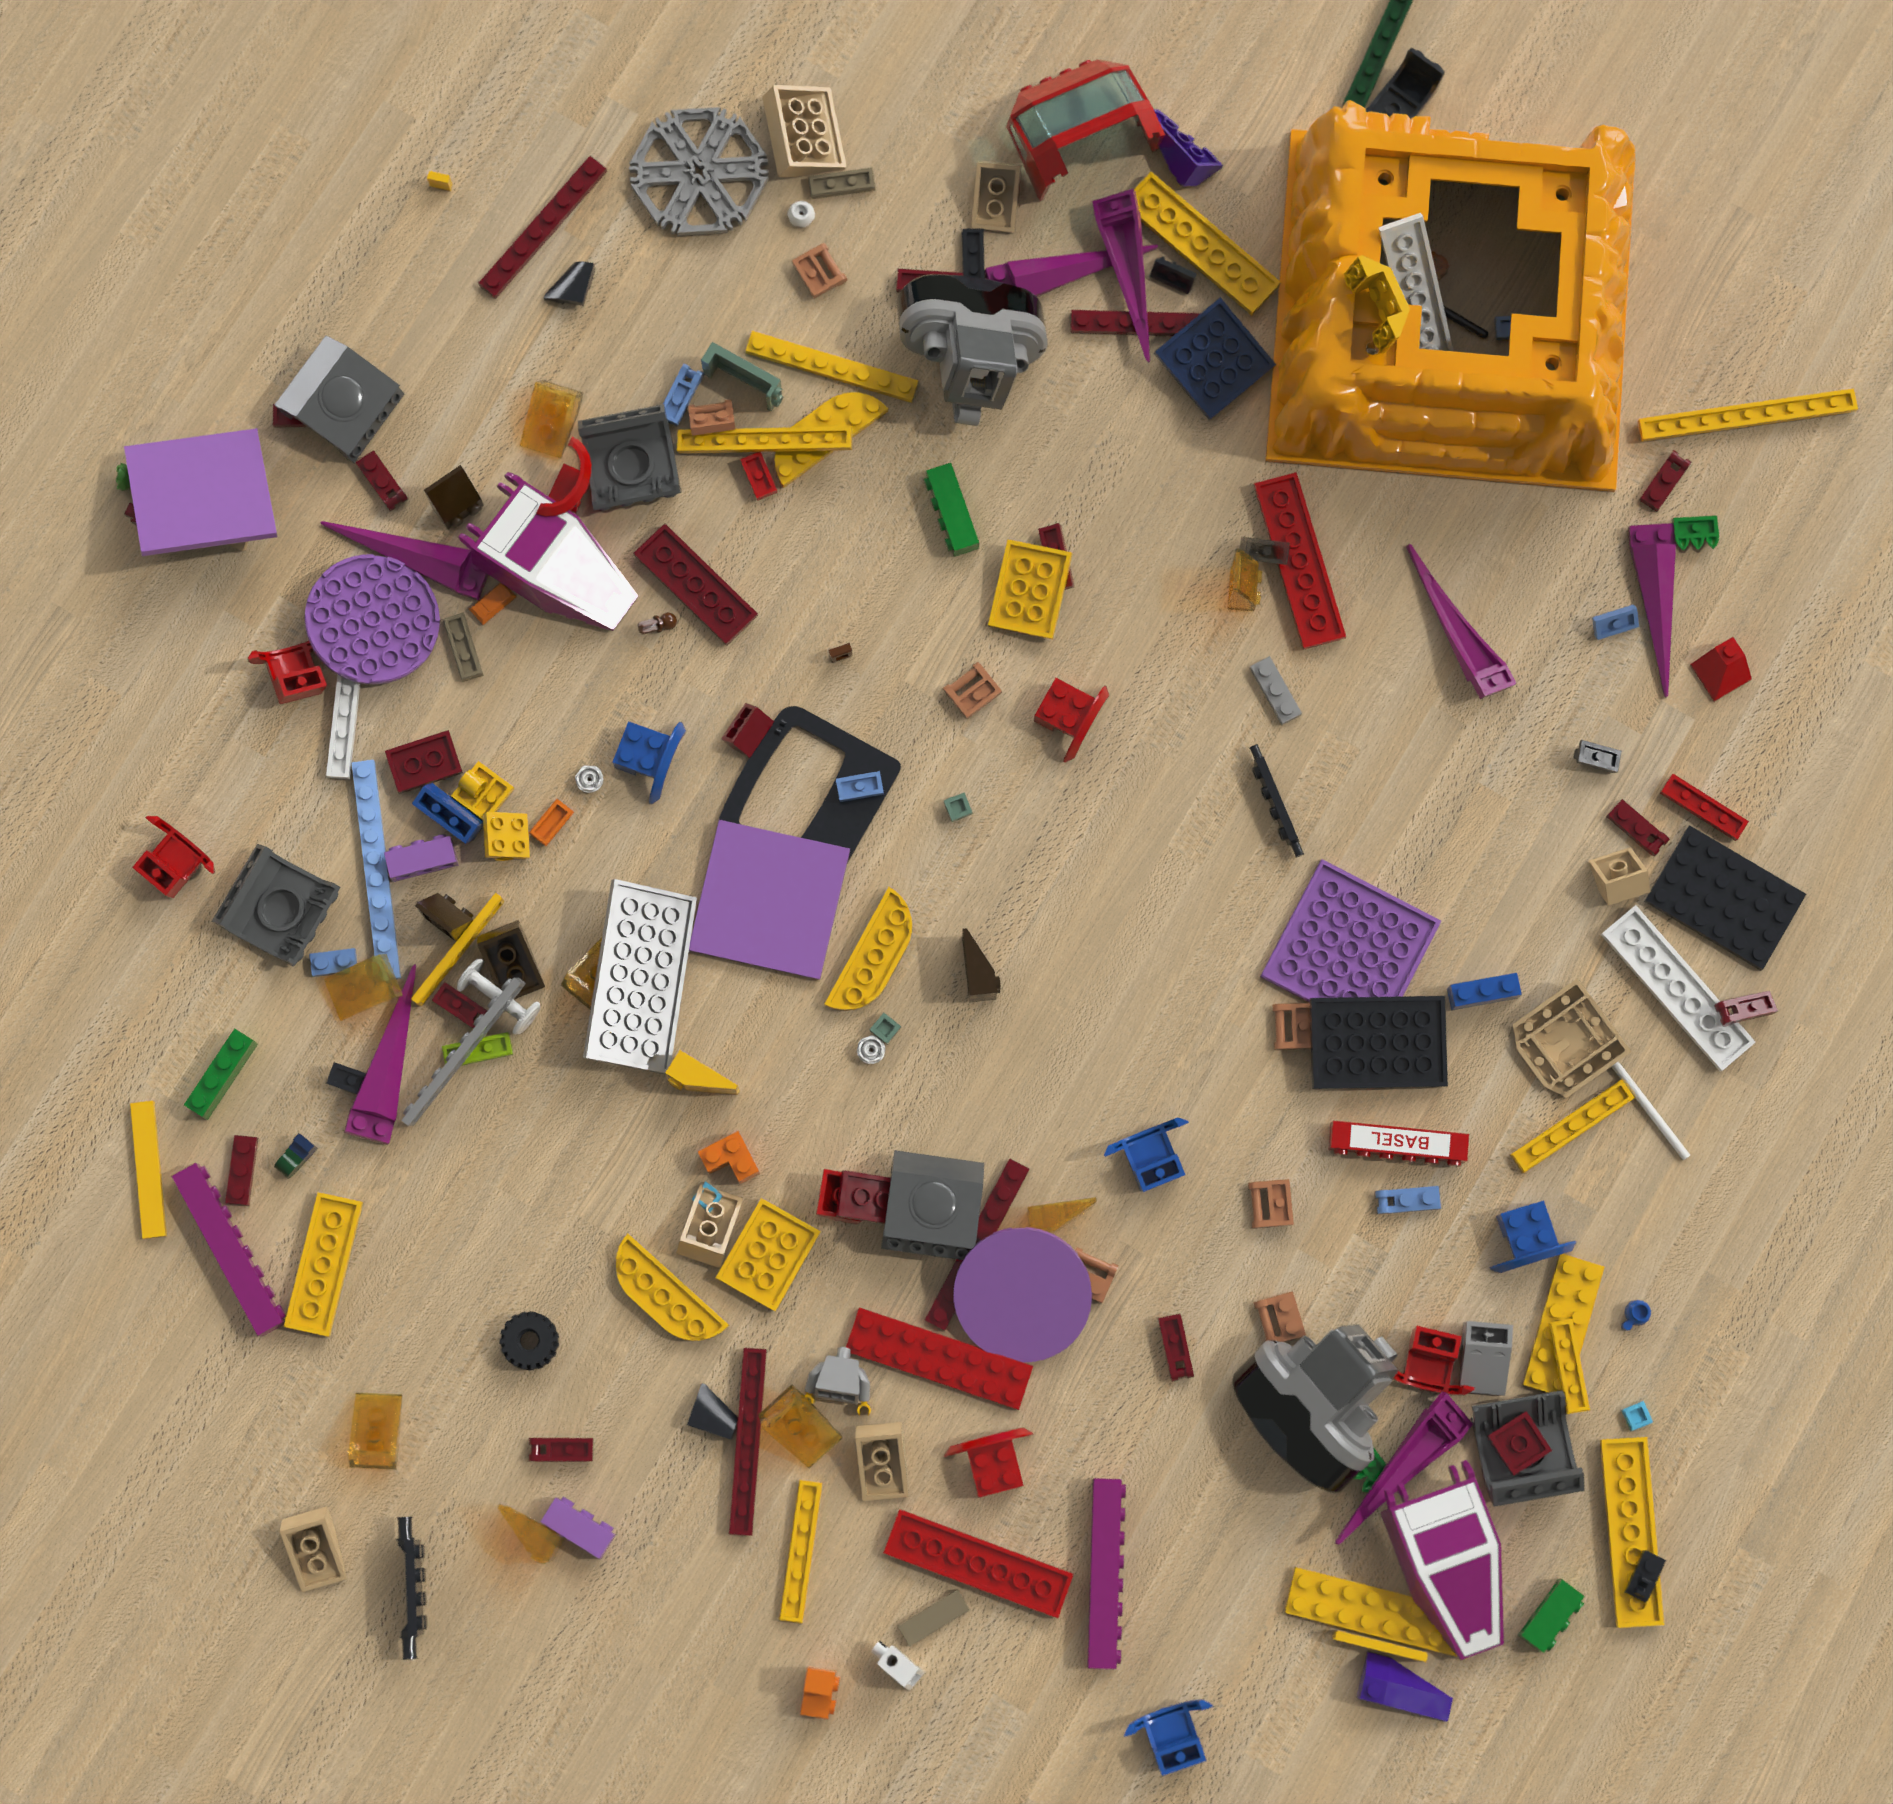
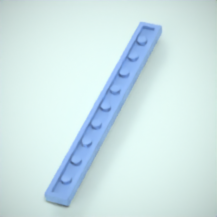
M374 759L352 762L378 982L401 979L389 873L384 855L386 848L376 765Z

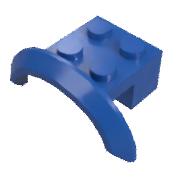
M629 721L627 723L612 763L614 768L635 776L636 773L654 779L649 804L658 801L662 795L664 781L679 742L686 733L682 722L676 725L671 736Z
M1175 1118L1108 1145L1104 1156L1106 1157L1123 1149L1140 1192H1145L1185 1175L1179 1157L1174 1153L1166 1131L1183 1126L1189 1122L1185 1119Z
M1544 1200L1507 1211L1496 1217L1503 1238L1507 1237L1514 1259L1491 1266L1490 1270L1503 1273L1547 1258L1572 1252L1577 1242L1571 1241L1561 1245L1558 1244Z
M1197 1699L1162 1708L1131 1722L1124 1736L1136 1734L1138 1730L1145 1727L1162 1776L1202 1763L1207 1760L1189 1711L1205 1710L1213 1707V1704L1203 1699Z

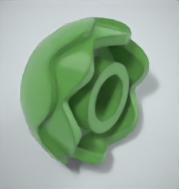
M120 463L116 467L118 472L116 478L117 489L125 491L130 488L128 469L126 464Z

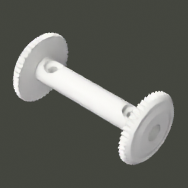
M476 959L472 962L457 982L458 991L461 992L470 984H473L491 1000L495 996L499 997L503 992L488 979L480 975L479 972L485 962L483 959ZM515 1000L509 1004L505 1011L518 1020L512 1031L513 1034H521L533 1022L540 1011L539 1002L533 1003L527 1010Z

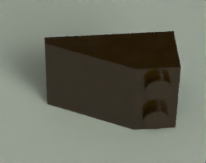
M461 465L424 489L432 509L447 530L460 526L463 523V519L469 515H476L482 509L481 507L484 506L481 497Z
M436 893L417 902L415 905L426 920L455 942L472 923V917L474 916L464 907L461 910L454 905L456 901L447 894L443 897Z
M519 920L477 936V946L495 986L502 990V986L508 979L520 978L526 984L514 999L545 987Z
M964 928L962 929V942L969 1003L996 1000L997 993H1000L1001 990L1000 976H995V970L968 929Z

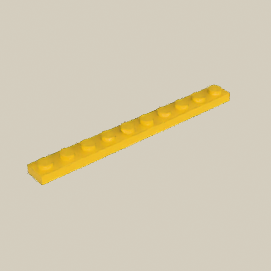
M1852 388L1639 418L1638 426L1641 442L1851 413L1856 412L1858 406L1855 391Z

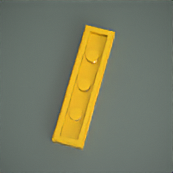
M1573 1319L1550 1322L1549 1328L1561 1390H1563L1565 1395L1566 1414L1590 1411Z
M1335 1630L1332 1639L1427 1662V1652Z

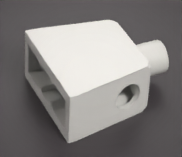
M879 1641L871 1651L880 1659L877 1664L908 1690H911L925 1673L893 1645L888 1648ZM896 1658L897 1664L892 1666L891 1661Z

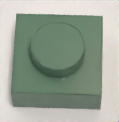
M965 793L944 800V805L951 822L973 814Z
M883 1013L870 1028V1032L888 1045L901 1029V1026L887 1014Z

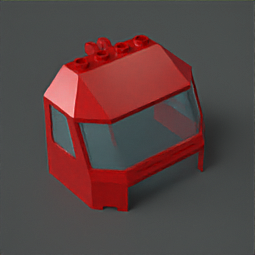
M1089 59L1080 63L1079 67L1074 70L1067 68L1059 73L1060 76L1053 79L1049 76L1042 79L1039 85L1034 87L1028 85L1020 89L1006 128L1039 202L1044 200L1050 185L1055 183L1054 178L1059 174L1062 177L1068 175V170L1058 150L1090 135H1096L1106 128L1133 117L1137 127L1141 126L1152 153L1157 151L1165 137V133L1150 101L1129 65L1098 59L1091 62Z

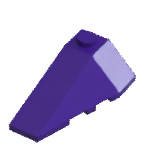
M1154 109L1165 133L1159 148L1170 172L1176 177V181L1180 185L1185 187L1198 186L1223 167L1222 163L1207 148L1200 149L1193 143L1194 138L1191 135L1187 136L1179 132V127L1159 109Z
M1367 1651L1357 1698L1448 1722L1453 1701L1452 1697L1391 1657Z

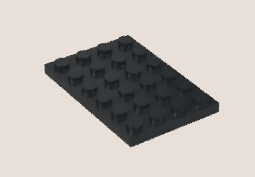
M1689 825L1644 902L1762 971L1804 900L1806 893Z
M1445 996L1309 998L1312 1089L1448 1086Z

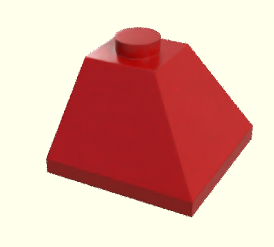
M1734 637L1714 647L1690 664L1714 702L1752 680L1746 656Z

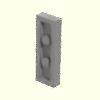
M1270 656L1250 666L1251 672L1281 725L1302 715Z

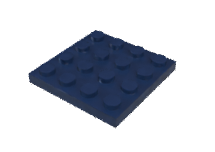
M1221 297L1154 352V355L1208 420H1211L1276 365Z

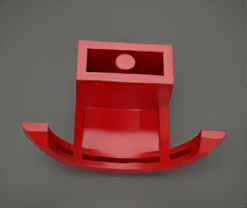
M573 436L568 443V447L578 456L580 470L563 463L548 497L556 502L541 503L536 512L537 515L553 517L564 514L569 510L577 513L580 508V500L590 486L592 464L586 447Z
M309 640L295 646L274 651L260 652L254 650L248 656V662L251 664H266L279 704L320 695L327 686L320 665L314 666L310 654L314 650Z
M1055 678L1034 715V722L1052 732L1054 729H1057L1073 738L1063 762H1068L1076 757L1093 721L1109 697L1106 685L1103 686L1097 697L1094 698Z
M158 816L145 817L167 835L152 852L146 850L132 868L165 896L174 898L202 864L211 874L215 873L214 862L187 837Z
M1416 1326L1411 1333L1404 1373L1398 1371L1392 1379L1414 1388L1435 1393L1445 1392L1448 1395L1464 1396L1475 1390V1387L1467 1385H1450L1454 1361L1458 1358L1462 1336Z
M1023 1427L950 1446L944 1457L967 1451L978 1498L1023 1487L1012 1440L1033 1435V1432Z

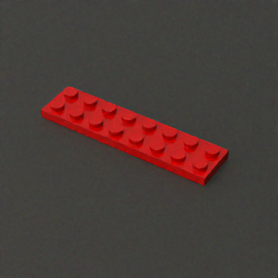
M1297 472L1254 483V489L1303 650L1346 639L1347 636Z
M860 1307L846 1348L851 1350V1354L1016 1410L1020 1409L1033 1369L1032 1365L1006 1356L986 1352L979 1347Z
M901 1509L898 1511L883 1552L889 1556L1055 1618H1059L1074 1575L1073 1573Z

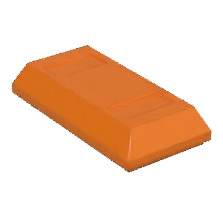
M499 583L470 607L469 610L484 625L517 596L507 586Z
M556 799L530 830L529 834L544 846H547L573 815L574 811Z

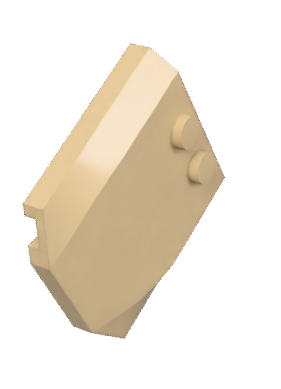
M1578 978L1513 1024L1518 1052L1543 1086L1566 1098L1632 1052Z

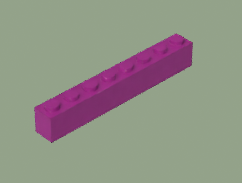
M194 1163L174 1174L172 1178L257 1336L263 1337L284 1325L286 1314L280 1304H275L273 1300L275 1293L269 1284L266 1286L262 1280L265 1275L259 1265H254L251 1259L254 1255L248 1245L244 1246L240 1239L243 1237L241 1230L237 1225L233 1226L229 1219L232 1217V1214L226 1205L222 1206L219 1200L222 1196L218 1188L210 1184L208 1180L211 1177L209 1171L205 1166L201 1167L200 1164Z
M1093 1478L1088 1668L1117 1669V1664H1121V1650H1117V1640H1122V1626H1118V1616H1122L1123 1603L1118 1602L1119 1593H1123V1579L1119 1578V1569L1124 1568V1555H1120V1545H1124L1125 1532L1120 1531L1121 1522H1125V1508H1121V1498L1126 1497V1484H1122V1479Z

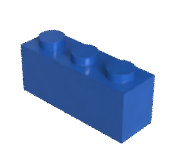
M433 783L423 786L412 803L465 844L473 841L483 827V820Z
M1517 973L1451 984L1447 988L1451 1011L1518 999L1522 995Z

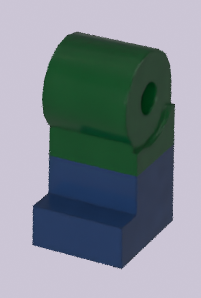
M298 1133L285 1153L277 1160L274 1168L289 1179L318 1148Z

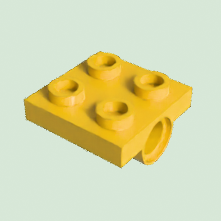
M478 761L471 770H468L462 776L457 789L451 797L483 820V813L497 812L515 788Z
M483 813L485 858H494L496 861L530 858L527 814Z

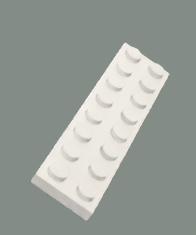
M1418 213L1378 227L1387 267L1392 269L1409 305L1422 306L1419 348L1453 351L1423 215Z
M1636 905L1601 934L1720 1072L1756 1043L1739 1022L1725 1027L1722 1026L1720 1013L1716 1012L1714 1007L1716 1003L1720 1002L1719 999Z

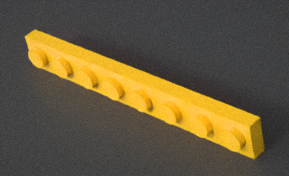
M755 331L751 332L745 350L746 354L910 403L913 402L919 383L916 379Z
M851 426L740 428L693 436L691 430H678L677 452L680 454L852 450L853 429Z

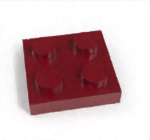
M1527 1411L1487 1436L1512 1476L1552 1451Z

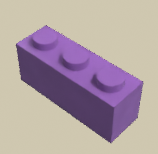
M445 834L434 836L433 840L427 842L417 840L412 842L411 846L403 848L401 845L389 848V851L384 852L389 876L393 882L459 866L453 840L450 836L446 837Z
M564 1496L561 1500L555 1498L540 1522L597 1558L602 1559L616 1536L612 1532L614 1528L604 1521L600 1524L592 1520L594 1515L583 1508L579 1512L573 1508L575 1503Z

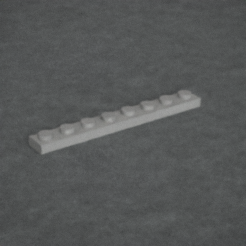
M514 977L505 982L502 986L503 992L499 997L495 996L487 1006L489 1010L485 1015L481 1014L473 1024L475 1025L474 1029L470 1033L467 1032L459 1041L461 1045L456 1051L452 1050L445 1059L447 1063L442 1069L438 1068L431 1077L433 1081L429 1086L425 1085L417 1095L419 1097L415 1104L411 1103L403 1112L405 1116L401 1121L408 1126L416 1124L526 984L524 981Z

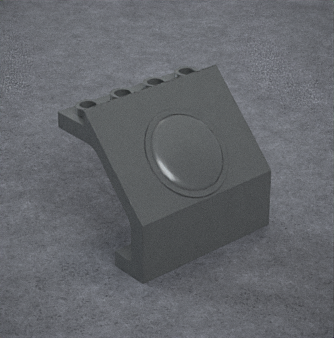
M325 336L275 403V406L287 418L292 419L294 417L337 448L348 461L355 463L405 393L399 388L400 385L351 348Z
M664 404L578 421L579 435L582 439V444L590 455L592 464L590 485L594 510L605 511L612 508V506H629L638 501L650 502L658 497L671 498L682 493Z
M257 844L212 922L238 938L294 967L303 958L307 944L314 939L317 927L325 920L327 910L336 901L341 887L288 862L273 853V850Z
M894 1150L881 1249L963 1260L966 1254L976 1245L985 1163Z
M1563 1390L1472 1406L1473 1418H1471V1421L1473 1423L1484 1483L1493 1507L1585 1491L1584 1472L1582 1467L1578 1468L1576 1465L1568 1431ZM1527 1411L1552 1451L1512 1476L1487 1436Z

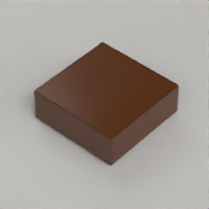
M850 643L829 650V657L833 663L853 655Z

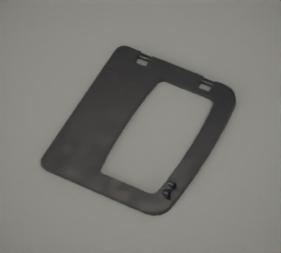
M789 706L778 714L774 723L748 759L724 805L719 820L740 824L739 819L746 802L769 760L790 730L794 727H799L845 753L844 761L836 779L880 771L884 795L840 802L835 779L823 804L801 837L850 848L849 862L899 775L901 764L897 759L801 707Z

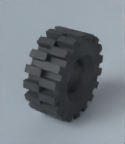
M532 1311L521 1312L519 1315L512 1316V1319L504 1324L506 1326L500 1333L502 1334L500 1339L501 1351L505 1355L506 1360L512 1365L523 1370L540 1369L544 1365L549 1364L551 1359L556 1356V1350L559 1348V1333L556 1330V1326L546 1316ZM526 1332H534L538 1337V1344L532 1350L524 1349L520 1343L522 1335Z

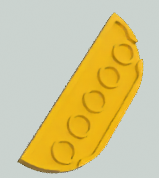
M857 392L843 393L829 399L792 427L851 426L853 438L886 414L888 408L873 396ZM834 451L775 452V469L781 485L785 488Z
M888 887L829 994L824 1004L825 1006L836 1010H856L876 1000L887 986L909 945L912 935V918L909 908L904 899L894 889Z
M628 1233L626 1234L616 1255L617 1278L625 1293L670 1334L690 1341L710 1339L719 1335L730 1326Z

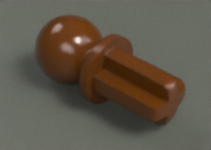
M670 612L662 614L660 618L655 615L653 619L638 623L639 633L643 635L655 631L660 633L663 628L671 630L677 625V618Z

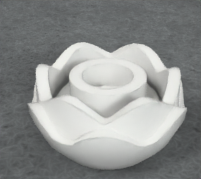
M798 201L790 206L788 218L793 226L807 227L814 220L815 212L808 202Z
M586 765L581 767L576 774L575 781L581 791L593 793L602 786L603 775L598 767Z
M876 1036L863 1038L858 1043V1057L867 1064H875L884 1057L885 1045Z

